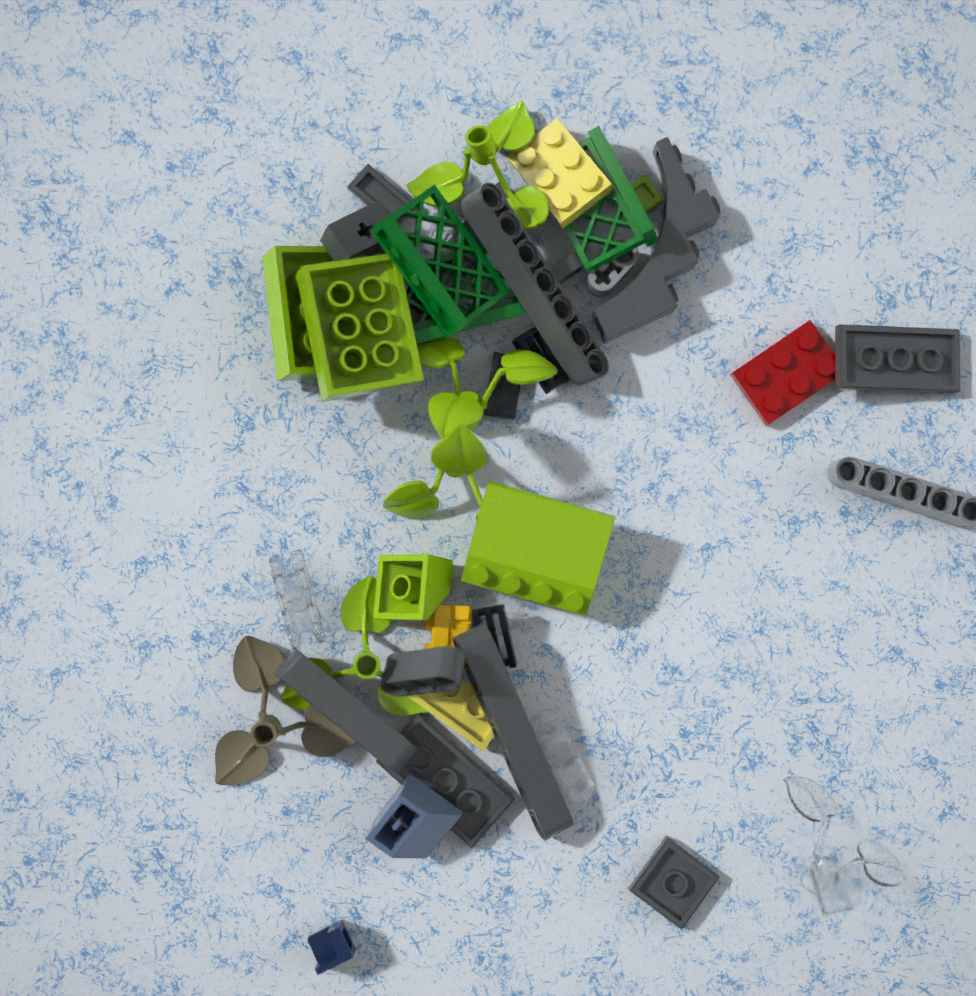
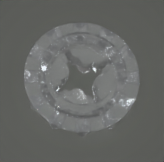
M485 588L479 599V608L496 606L495 602L491 601V599L503 600L508 594ZM511 595L509 604L517 612L506 611L509 629L513 630L526 620L530 602L529 600ZM498 613L492 614L496 630L502 631L500 621L497 618ZM485 615L481 616L483 621L487 624Z

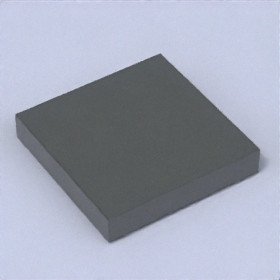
M665 836L628 889L682 930L720 876L669 837Z

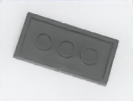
M839 324L835 326L836 390L959 393L960 329Z
M418 713L400 733L418 751L399 775L394 774L378 760L375 762L401 785L409 775H412L463 811L462 816L451 830L470 848H473L512 804L515 798L427 718Z

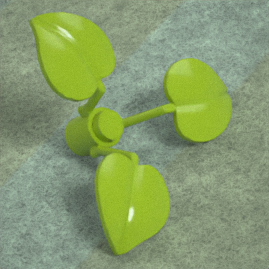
M521 100L502 112L487 127L478 125L467 131L465 140L468 149L463 151L465 156L463 172L458 165L452 162L435 164L425 170L415 180L406 184L410 193L416 198L435 184L448 204H453L464 194L462 182L468 179L470 160L473 159V161L480 165L491 164L508 197V203L526 230L542 225L549 214L548 202L543 192L536 187L526 185L519 188L513 194L495 159L496 152H500L502 148L507 152H516L528 146L533 140L535 127L524 102ZM431 196L424 200V204L438 207Z
M444 336L417 344L421 366L438 369L449 365L452 371L455 394L450 392L438 393L431 397L428 402L430 420L442 439L459 422L469 430L475 429L479 425V421L483 417V409L487 408V401L503 375H506L507 380L511 383L532 384L549 379L558 373L557 368L551 362L535 352L528 350L511 351L501 358L503 368L498 369L483 398L479 399L478 394L473 391L461 392L457 365L454 362L465 357V350L460 342L454 338Z
M459 422L431 451V461L438 468L433 486L429 488L423 481L406 482L396 487L383 500V507L394 514L413 519L424 518L434 513L439 507V499L434 494L439 489L443 474L446 472L448 476L457 478L466 473L477 502L481 507L483 498L472 472L480 470L487 462V452L484 445L472 431ZM479 510V511L476 513V515H475V517H476V522H477V519H478L480 510Z
M368 576L357 582L344 597L340 608L343 626L353 632L362 630L363 651L358 652L354 656L352 667L330 673V667L324 660L314 657L309 658L333 679L355 673L362 679H371L376 675L382 678L383 671L380 670V661L375 654L370 652L368 631L373 633L382 632L392 623V620L373 619L377 583L373 576ZM285 685L281 695L282 702L296 709L307 710L310 704L289 686ZM380 685L377 688L379 704L386 712L392 715L409 716L428 712L407 696L387 694L380 689Z

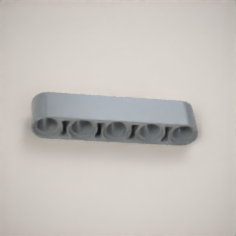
M848 456L836 460L830 464L827 470L829 481L838 488L956 526H976V496L855 457ZM842 464L847 465L851 469V477L848 481L840 476L839 470ZM873 474L878 475L882 481L879 490H875L871 486L870 478ZM904 484L908 485L912 490V496L909 500L904 499L901 494V488ZM935 494L939 495L942 499L940 510L935 509L932 504V498ZM966 504L973 511L970 520L966 519L963 514V508Z

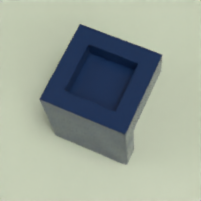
M343 920L309 935L307 939L317 960L315 967L317 975L352 959L356 951Z

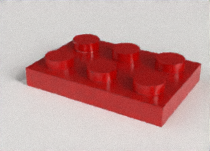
M809 320L730 375L765 426H767L835 380V354L812 321Z

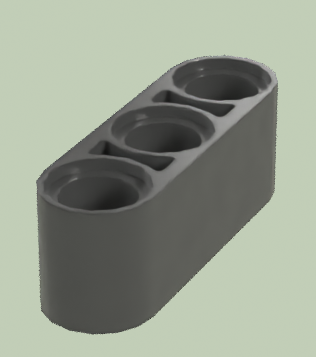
M450 646L390 654L387 657L380 689L394 696L456 690L460 686L466 654L462 650Z

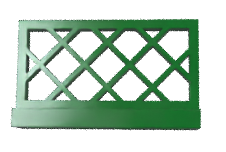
M599 126L588 131L589 137L578 144L584 151L589 150L592 155V161L611 182L614 188L611 191L613 196L606 195L598 201L594 213L584 212L579 216L591 220L586 234L573 231L572 227L575 220L564 227L587 273L644 243L648 247L658 242L651 221ZM605 201L618 204L619 208L615 219L600 215ZM622 215L625 217L626 221L621 220ZM597 221L612 225L607 239L592 236ZM618 227L630 229L635 236L625 243L613 241ZM578 239L584 240L582 246L580 245ZM589 242L604 245L602 254L589 261L585 255Z
M435 184L393 214L385 217L370 230L447 338L462 330L471 321L511 292ZM430 196L438 206V217L423 213L424 200ZM415 206H417L416 211L411 210ZM401 216L414 218V234L403 231L396 220ZM422 220L437 224L435 239L420 235ZM443 226L452 227L458 234L457 244L442 240ZM420 242L435 246L433 261L424 259L419 253ZM441 247L456 251L455 266L440 263ZM463 253L472 254L475 258L476 271L461 267ZM439 269L454 272L453 288L443 286L439 281ZM461 274L475 277L474 293L459 289ZM482 279L491 281L498 293L493 297L480 294ZM459 296L473 299L472 313L466 317L458 307ZM480 301L485 302L479 307Z
M479 245L480 249L486 256L487 250L483 245ZM456 252L440 256V263L452 260L450 265L454 266ZM462 254V257H466L476 263L472 254ZM496 270L499 276L505 280L501 272ZM445 271L446 273L441 280L442 285H444L449 274L454 276V272ZM460 275V280L465 283L462 290L467 291L469 286L474 288V283L471 282L474 277L469 276L466 279ZM491 283L488 290L481 287V293L493 297L494 294L491 292L495 286ZM411 288L407 294L408 303L424 311L419 322L413 325L416 343L419 344L446 336L434 319L423 322L427 314L430 315V313L424 306L410 299L414 292ZM513 292L514 297L500 299L459 332L526 314V311ZM459 296L458 305L466 309L462 311L466 317L472 313V308L462 303L463 297Z

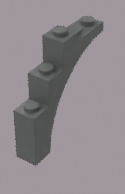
M668 137L657 141L652 151L660 172L664 197L663 221L658 242L649 262L636 279L617 296L593 310L591 316L604 344L674 312L677 307L678 296L672 284L667 285L666 281L695 268L699 262L697 259L699 258V251L693 240L689 241L688 237L715 226L720 218V206L714 196L710 197L707 189L694 193L696 190L694 180L689 173L685 174L680 164L682 162L681 153L675 144L671 145Z

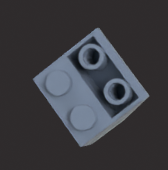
M409 775L377 815L365 839L391 858L426 859L462 816L463 811L415 777Z

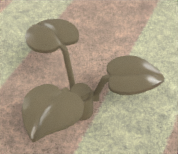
M250 635L245 636L236 648L233 659V673L237 684L244 691L254 692L260 687L262 688L261 706L258 713L259 719L251 728L250 734L243 730H234L226 733L219 740L215 750V782L219 785L240 784L261 775L267 768L270 760V753L266 747L271 746L279 735L284 736L286 733L298 728H304L301 734L304 747L310 753L317 756L334 755L355 743L352 738L312 705L306 710V722L300 721L286 727H282L277 717L266 713L267 685H275L280 681L274 672L285 659L277 647Z

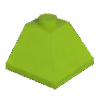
M430 554L379 555L373 619L427 621L450 593L453 560Z

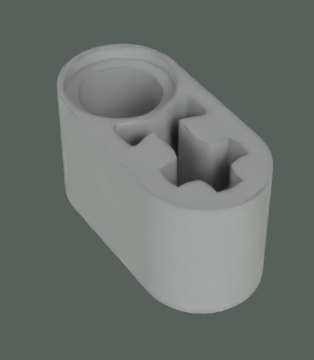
M620 239L616 242L625 243L628 239ZM638 248L627 252L631 258V261L628 263H620L614 259L591 271L586 280V287L589 293L598 298L608 296L633 269L639 255ZM609 267L612 272L609 274L606 283L596 284L597 277L601 278Z

